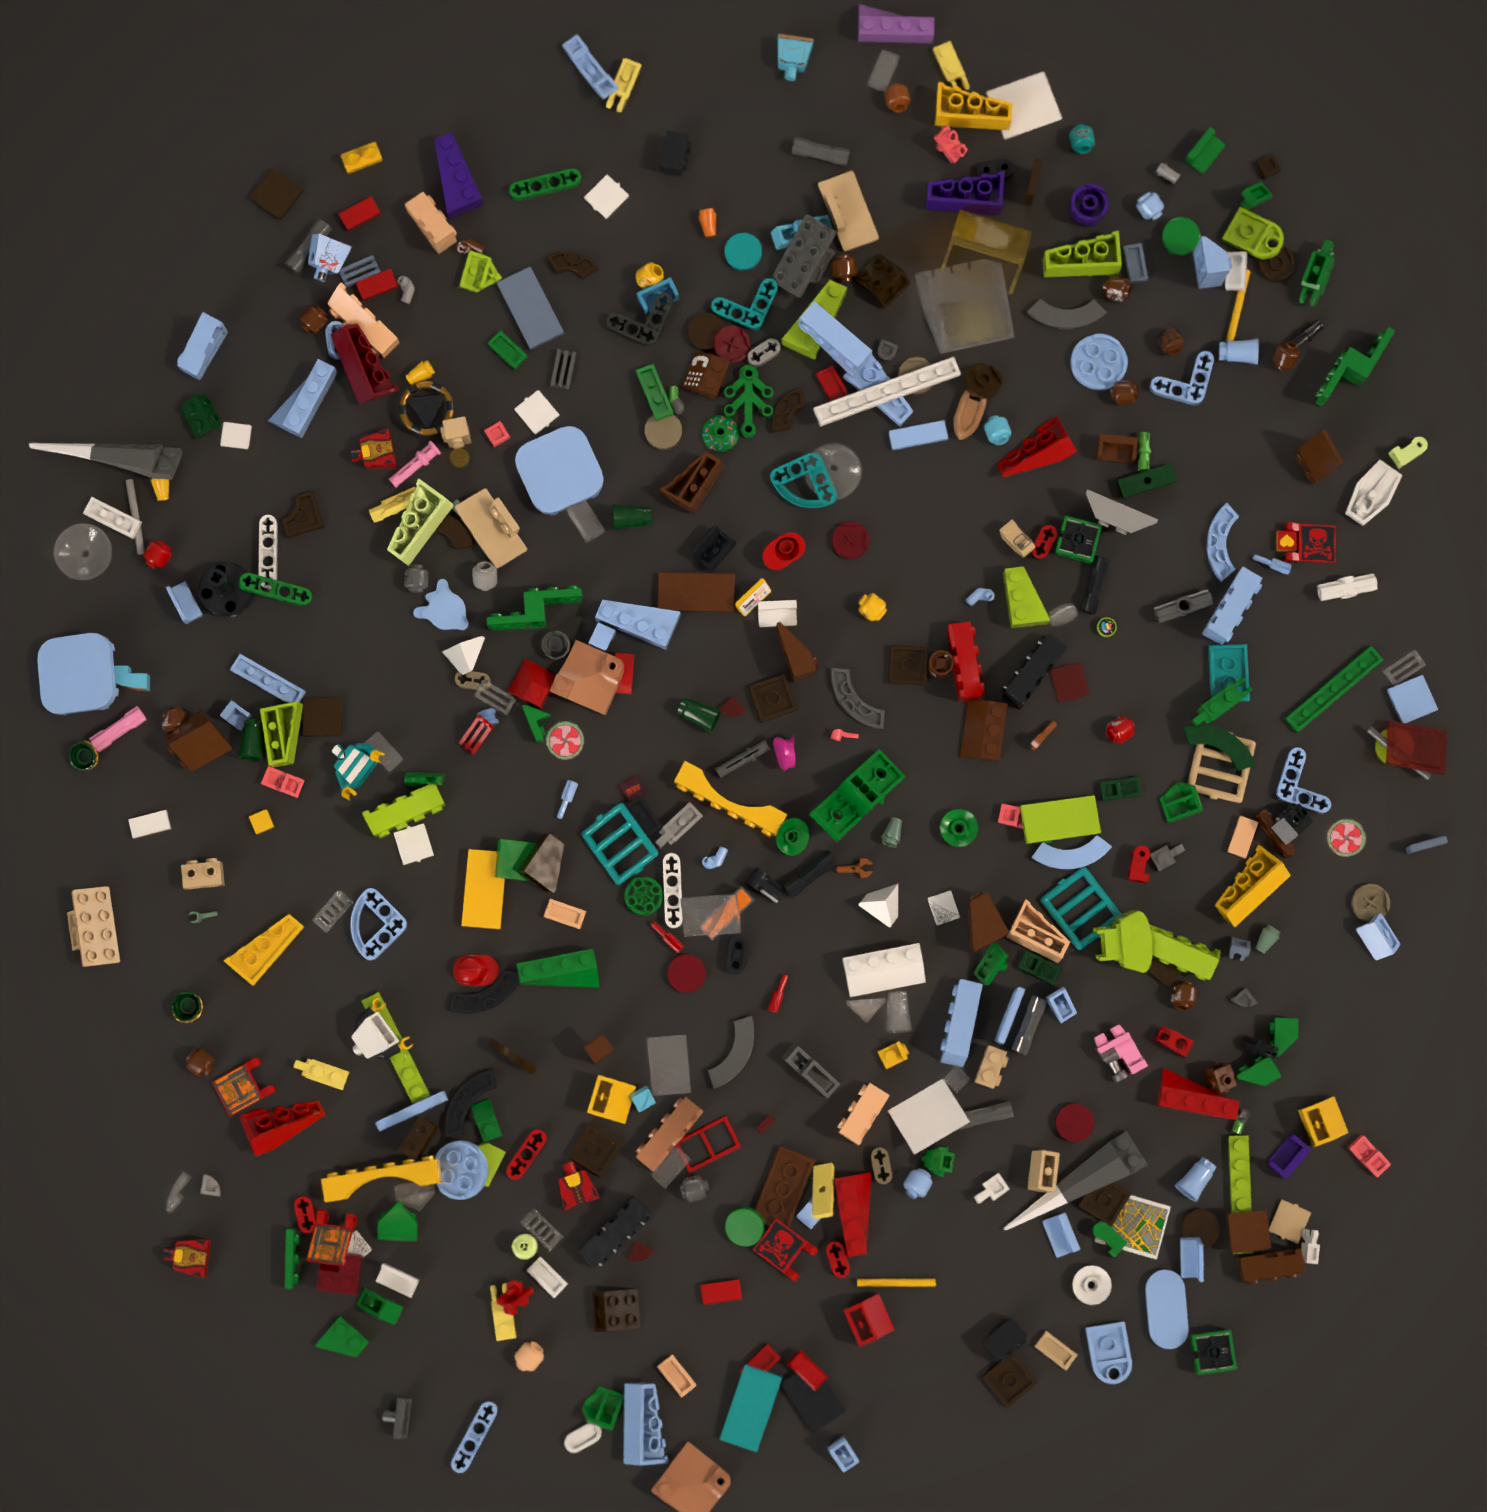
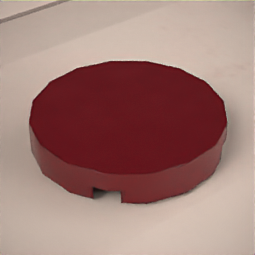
M732 325L720 329L714 336L712 344L715 355L730 361V364L738 363L746 358L751 345L747 333L743 329Z
M843 522L833 532V549L842 558L849 560L857 559L864 555L869 546V534L857 522Z
M684 954L672 960L668 967L667 975L669 983L674 989L683 993H691L702 986L705 981L706 971L704 964L699 958Z
M1075 1103L1066 1105L1056 1115V1131L1066 1141H1083L1093 1131V1115L1083 1105Z

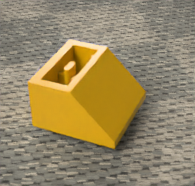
M598 1075L587 1113L625 1124L632 1103L630 1094L635 1092L636 1086Z
M1334 1096L1298 1110L1312 1147L1322 1145L1349 1133Z

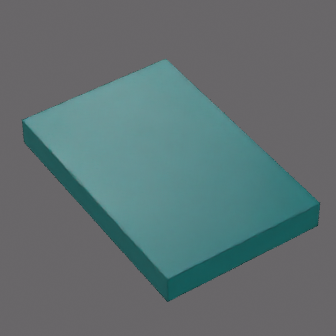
M1247 644L1209 645L1211 698L1231 683L1234 684L1244 677L1246 681L1241 686L1236 687L1241 694L1243 690L1249 687ZM1250 693L1244 696V699L1240 702H1249Z

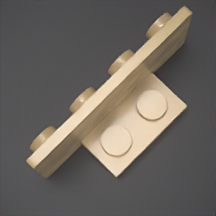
M853 171L818 183L844 252L879 239Z
M487 489L479 491L455 506L456 512L496 569L527 551V547L518 536L519 526L498 497L494 500Z
M109 887L73 890L71 893L74 910L68 912L67 916L72 950H80L82 966L119 963L120 957Z

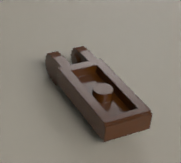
M1266 809L1255 815L1256 820L1281 856L1284 858L1293 856L1296 852L1295 847H1293L1294 845L1291 842L1285 845L1271 828L1275 824L1273 815L1269 811L1267 812Z

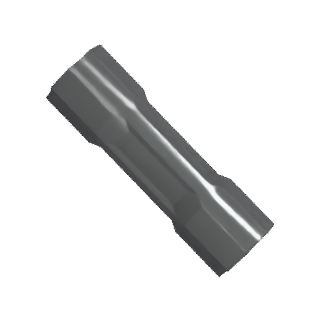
M795 137L792 154L821 159L845 167L847 166L850 153L849 149L818 144Z
M318 219L296 251L286 260L285 265L299 274L309 258L312 235L321 234L327 237L332 228L323 220Z
M1032 995L1011 1050L1025 1056L1027 1055L1037 1025L1048 1001Z
M1010 1101L973 1111H965L964 1113L970 1122L957 1130L1014 1117Z

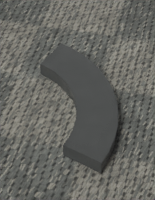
M1040 299L1027 311V314L1043 325L1069 330L1091 325L1106 315L1107 312L1094 299L1083 307L1069 310L1052 307Z
M831 668V684L842 708L861 724L883 730L885 710L874 708L858 697L851 683L850 669Z
M752 1016L733 1022L735 1040L731 1052L720 1065L708 1070L714 1089L731 1081L746 1065L754 1044Z

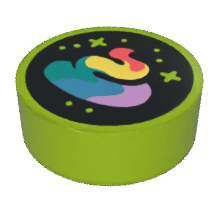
M1103 618L1097 624V632L1102 637L1112 636L1117 628L1115 621L1111 618Z

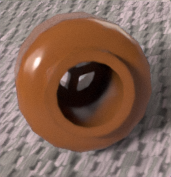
M894 83L885 90L884 96L888 109L898 113L905 111L910 105L911 100L905 85Z

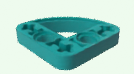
M818 453L806 454L774 469L770 474L771 482L776 490L786 500L795 505L806 508H819L831 505L837 500V491L825 463ZM811 456L817 458L816 466L810 464L805 467L804 463L811 461ZM795 463L801 466L799 474L792 472V466ZM777 472H788L789 474L783 476L782 481L775 478L778 475ZM819 473L824 474L826 477L823 484H819L816 481V476ZM809 474L820 500L801 498L788 490L784 484ZM829 484L830 487L826 488V490L833 495L830 497L831 501L824 499L826 492L825 489L820 490V487H825Z

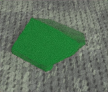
M1185 782L1172 785L1160 798L1168 823L1203 811L1196 787Z
M598 1387L594 1393L586 1398L582 1408L587 1423L612 1431L618 1418L624 1395Z

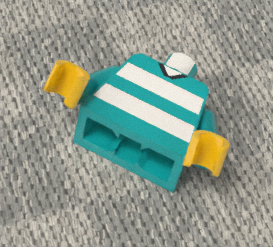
M365 743L349 745L346 749L337 744L333 748L331 753L339 758L334 764V768L336 769L335 773L342 789V797L350 801L349 795L357 794L353 789L360 788L376 765L381 763L379 756H384L385 753L378 751L373 745Z

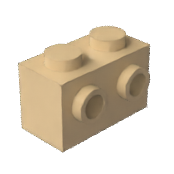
M465 416L443 421L444 427H440L444 443L447 442L449 448L459 449L463 448L465 444L471 443Z
M217 858L206 859V863H198V860L186 861V865H181L183 888L186 890L225 886L223 863L217 861Z
M988 1045L974 1083L990 1089H994L995 1086L998 1087L1002 1078L999 1075L1000 1070L1005 1068L1008 1062L1007 1052Z
M1044 1150L1032 1151L1027 1190L1044 1193L1055 1192L1060 1153Z

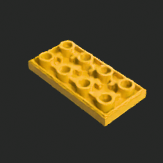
M468 850L462 916L463 927L501 930L505 879L495 878L497 851Z

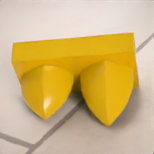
M376 142L341 154L348 174L383 161Z

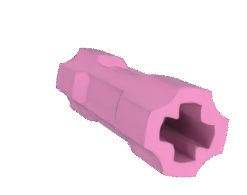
M136 706L127 712L123 718L105 730L99 731L89 739L100 753L109 747L113 741L131 729L137 728L147 719L140 708Z

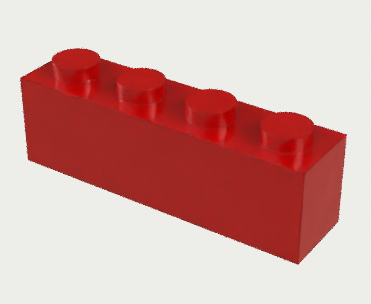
M971 621L948 624L947 634L950 653L954 659L953 672L958 702L981 699L982 694L985 693L984 683L980 682L979 675H982L981 664H977L976 656H979L978 645H974L973 640L976 637L975 626H971Z
M1163 1068L1157 1106L1228 1120H1237L1240 1101L1211 1091V1089Z
M872 1172L834 1179L847 1257L867 1254Z

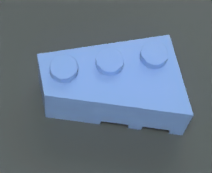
M202 312L184 352L178 357L177 366L181 371L198 380L202 378L228 333L221 321Z

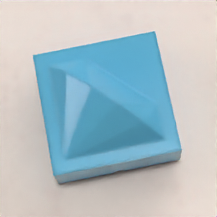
M647 1086L630 1094L638 1112L656 1103Z

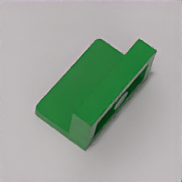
M1211 127L1185 160L1202 174L1225 147V144L1214 136L1216 131Z

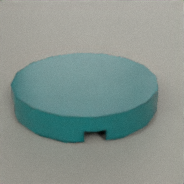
M738 233L727 241L725 246L726 260L734 269L740 271L752 269L760 262L762 246L755 236L748 233Z

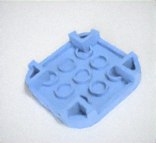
M567 426L559 428L524 444L516 453L515 462L520 477L534 507L543 514L556 515L558 512L587 499L595 498L603 487L602 470L586 436L576 427Z
M86 633L47 640L41 646L37 659L40 696L44 707L58 715L108 709L119 693L115 682L114 644L108 638L98 633Z

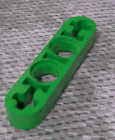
M573 168L517 181L510 186V195L514 200L520 201L574 188L581 183V174L577 169ZM571 174H574V176L577 177L575 178V182H572V180L569 179ZM561 176H564L565 179H568V180H565L566 184H564V185H563V179H562ZM552 178H557L560 184L552 187L549 181ZM538 182L542 187L539 191H533L531 185ZM527 184L530 193H527L526 190H523L526 189L525 185ZM519 187L520 190H523L520 195H517L515 188Z
M244 573L238 580V585L243 591L290 604L306 606L312 600V594L306 588L256 574ZM247 577L249 578V581L252 583H256L257 580H259L257 584V590L254 589L256 585L250 584L248 585V587L245 586V582H243V580H245ZM263 582L270 584L271 590L269 592H264L261 589ZM281 587H286L289 590L288 597L280 595L279 590ZM294 590H296V595H301L303 592L307 599L302 602L300 597L295 596L293 599L291 597L294 594Z

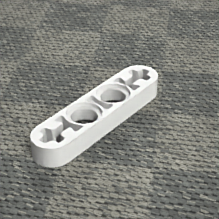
M264 515L259 522V576L267 577L266 571L263 572L264 569L269 571L271 579L277 580L278 524L272 515ZM268 519L273 523V525H270V532H274L273 535L267 533V527L263 525L267 523ZM266 538L273 539V545L269 548L263 546V541ZM270 556L273 558L271 566L263 565L265 557ZM265 582L261 584L263 588L271 589L270 584L266 585Z
M669 853L663 859L665 922L668 927L675 929L682 924L683 920L681 866L678 855ZM670 857L677 860V863L674 864V871L678 870V873L671 872L666 874V870L670 871V865L666 864ZM670 876H675L678 879V883L674 887L667 884V879ZM671 895H676L679 899L678 904L675 906L668 904L667 900ZM668 908L680 909L679 912L675 911L676 918H679L676 925H672V922L668 921V918L672 917V911L667 912Z

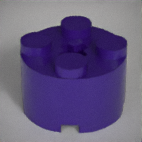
M1085 184L1077 188L1069 204L1071 219L1077 224L1086 227H1093L1100 223L1109 206V199L1104 189L1096 184Z

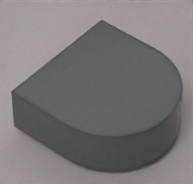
M881 339L877 349L878 357L885 362L893 360L899 345Z

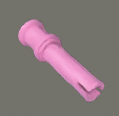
M431 440L424 449L416 452V456L389 478L396 488L421 466L428 465L432 458L437 454H441Z

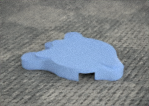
M440 579L437 582L436 591L426 594L425 598L429 605L417 607L413 612L416 618L427 619L435 627L444 631L451 629L465 630L469 626L463 600L450 591L448 582L445 579Z

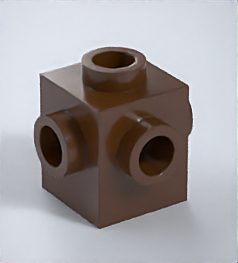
M1219 1062L1204 1069L1207 1076V1085L1211 1091L1225 1094L1230 1092L1231 1088L1237 1086L1235 1081L1236 1075L1230 1064Z

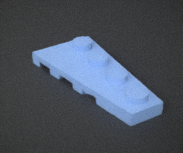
M872 353L868 361L853 378L848 373L843 377L858 391L891 380L882 370L879 362L872 356ZM904 397L877 406L899 426L913 413Z

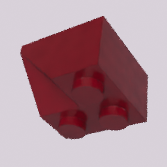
M347 1253L344 1267L321 1263L316 1290L357 1295L363 1255Z

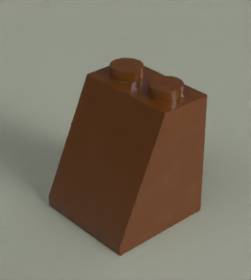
M201 709L164 738L168 743L165 747L172 755L176 753L179 756L178 762L184 769L188 767L192 772L232 749L224 736Z
M981 891L971 896V901L967 904L970 951L972 954L1009 934L988 892L984 894Z

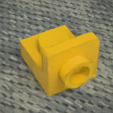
M898 1041L879 1051L878 1054L885 1068L888 1069L908 1059L906 1055L909 1052L905 1044H901Z

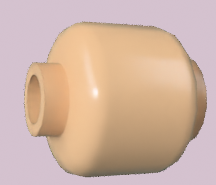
M533 1341L523 1343L515 1353L516 1366L522 1371H534L544 1358L542 1347Z

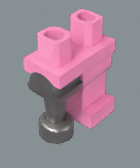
M1120 1024L1110 1029L1114 1037L1111 1041L1108 1042L1104 1033L1094 1037L1098 1047L1096 1051L1101 1060L1108 1063L1114 1075L1112 1078L1115 1083L1128 1077L1126 1070H1121L1117 1060L1122 1058L1130 1074H1134L1148 1066L1129 1032H1125Z

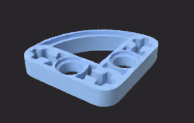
M369 888L361 894L353 908L351 934L360 954L365 959L372 961L377 959L407 929V921L377 890ZM375 892L376 895L374 897L378 902L380 899L383 900L376 909L373 908L376 904L372 900L367 901L369 898L367 896L368 893L373 894ZM366 904L385 925L364 945L360 935L359 921L361 912ZM384 905L390 908V913L387 916H382L379 912L380 908ZM395 920H402L403 927L401 929L396 928L394 932L397 934L393 936L386 928L389 926L392 929L395 926ZM382 933H388L390 940L385 944L381 943L379 936ZM376 940L383 948L380 950L377 947L374 950V956H367L368 951L366 949L368 947L373 948L375 944L372 942Z

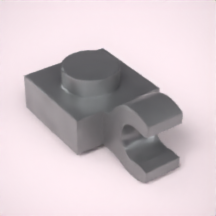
M1182 844L1171 850L1166 845L1151 853L1150 857L1159 872L1176 863L1173 857L1184 852L1185 849Z

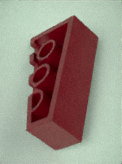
M358 323L344 326L330 334L359 405L375 401L399 391L398 386L393 385L389 379L391 377L387 370L384 371L379 363L381 359L377 353L372 352L371 344Z

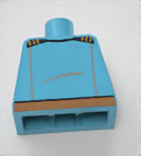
M778 34V69L785 70L784 78L786 80L794 81L796 72H805L814 39Z

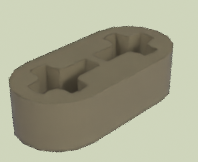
M458 671L455 675V682L460 688L486 691L491 686L490 677L485 673L474 671L466 673V678L472 679V681H465L464 684H461V681L458 680L463 674ZM484 677L488 683L484 684L483 687H480L479 683L474 682V680H481Z
M876 1148L871 1153L874 1177L878 1183L887 1184L892 1179L889 1155L884 1148ZM877 1151L885 1154V1157L882 1158L883 1165H879V1160L874 1158V1155H877ZM880 1167H883L884 1172L889 1174L886 1177V1181L878 1178V1175L881 1174Z

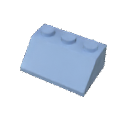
M1203 236L1193 252L1199 289L1221 286L1230 269H1232L1231 258H1228L1227 252L1206 236Z

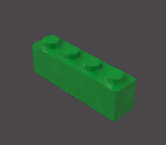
M593 949L518 963L516 965L520 985L600 988Z

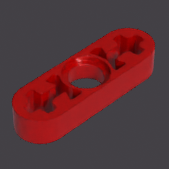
M534 1130L527 1137L507 1167V1175L511 1179H520L525 1174L547 1141L544 1131ZM541 1133L543 1141L536 1143L537 1151L531 1146L526 1145L528 1142L531 1144L534 1142V1134L538 1135ZM524 1149L532 1151V1158L530 1160H524L521 1157V1152ZM519 1158L521 1162L526 1163L527 1165L525 1168L523 1165H521V1167L519 1168V1171L521 1172L520 1175L515 1174L514 1176H512L511 1167H516L519 1162H516L515 1160Z

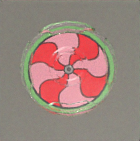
M568 721L558 722L548 731L546 744L550 753L556 758L562 760L572 759L582 751L584 735L576 724Z
M1345 818L1331 825L1327 834L1328 845L1339 856H1354L1362 851L1365 846L1366 833L1360 823L1353 819Z

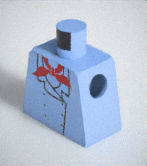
M313 234L308 265L317 268L314 279L325 282L327 273L337 274L351 246L321 234Z

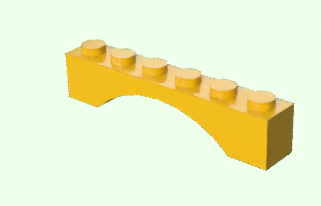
M684 761L674 780V783L677 784V789L685 793L687 790L694 793V798L702 802L704 799L711 802L710 806L717 810L723 808L728 811L727 815L730 817L744 819V824L752 828L755 826L761 828V833L769 837L772 835L776 836L779 826L787 817L786 813L770 805L746 807L726 800L711 787L702 769Z
M433 1156L423 1157L422 1162L415 1163L414 1159L403 1161V1165L396 1166L395 1163L384 1164L382 1169H377L376 1166L366 1167L365 1172L358 1173L357 1169L346 1171V1175L341 1176L338 1175V1172L326 1174L327 1178L321 1179L325 1202L348 1199L362 1185L381 1177H401L413 1181L420 1186L443 1183L440 1160L434 1159Z

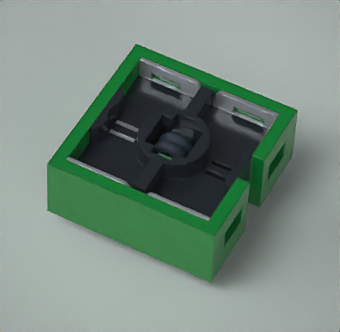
M1065 516L1060 534L1063 535L1058 539L1054 555L1092 564L1102 525Z
M1230 1329L1190 1335L1192 1351L1196 1352L1197 1356L1194 1358L1197 1375L1237 1370Z

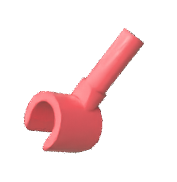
M835 729L832 731L830 738L840 742L842 736L858 739L859 734L846 733L840 729Z

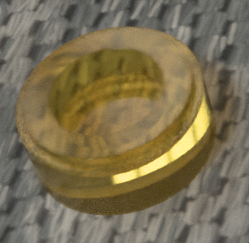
M462 448L453 450L450 455L451 463L456 468H464L469 463V454Z

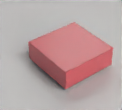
M501 421L484 430L494 448L510 439Z

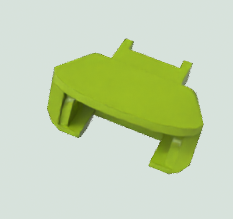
M1136 909L1130 910L1117 916L1116 921L1111 922L1112 926L1093 928V932L1100 934L1102 954H1095L1096 959L1099 961L1115 960L1119 961V965L1123 968L1142 973L1148 971L1152 961V935L1148 919L1143 912Z

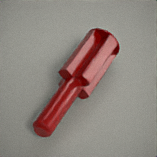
M656 922L651 923V926L663 937V941L676 953L683 949L685 945L670 932L664 931Z
M783 974L777 991L773 993L767 1009L770 1012H778L784 996L782 992L788 979L786 974Z

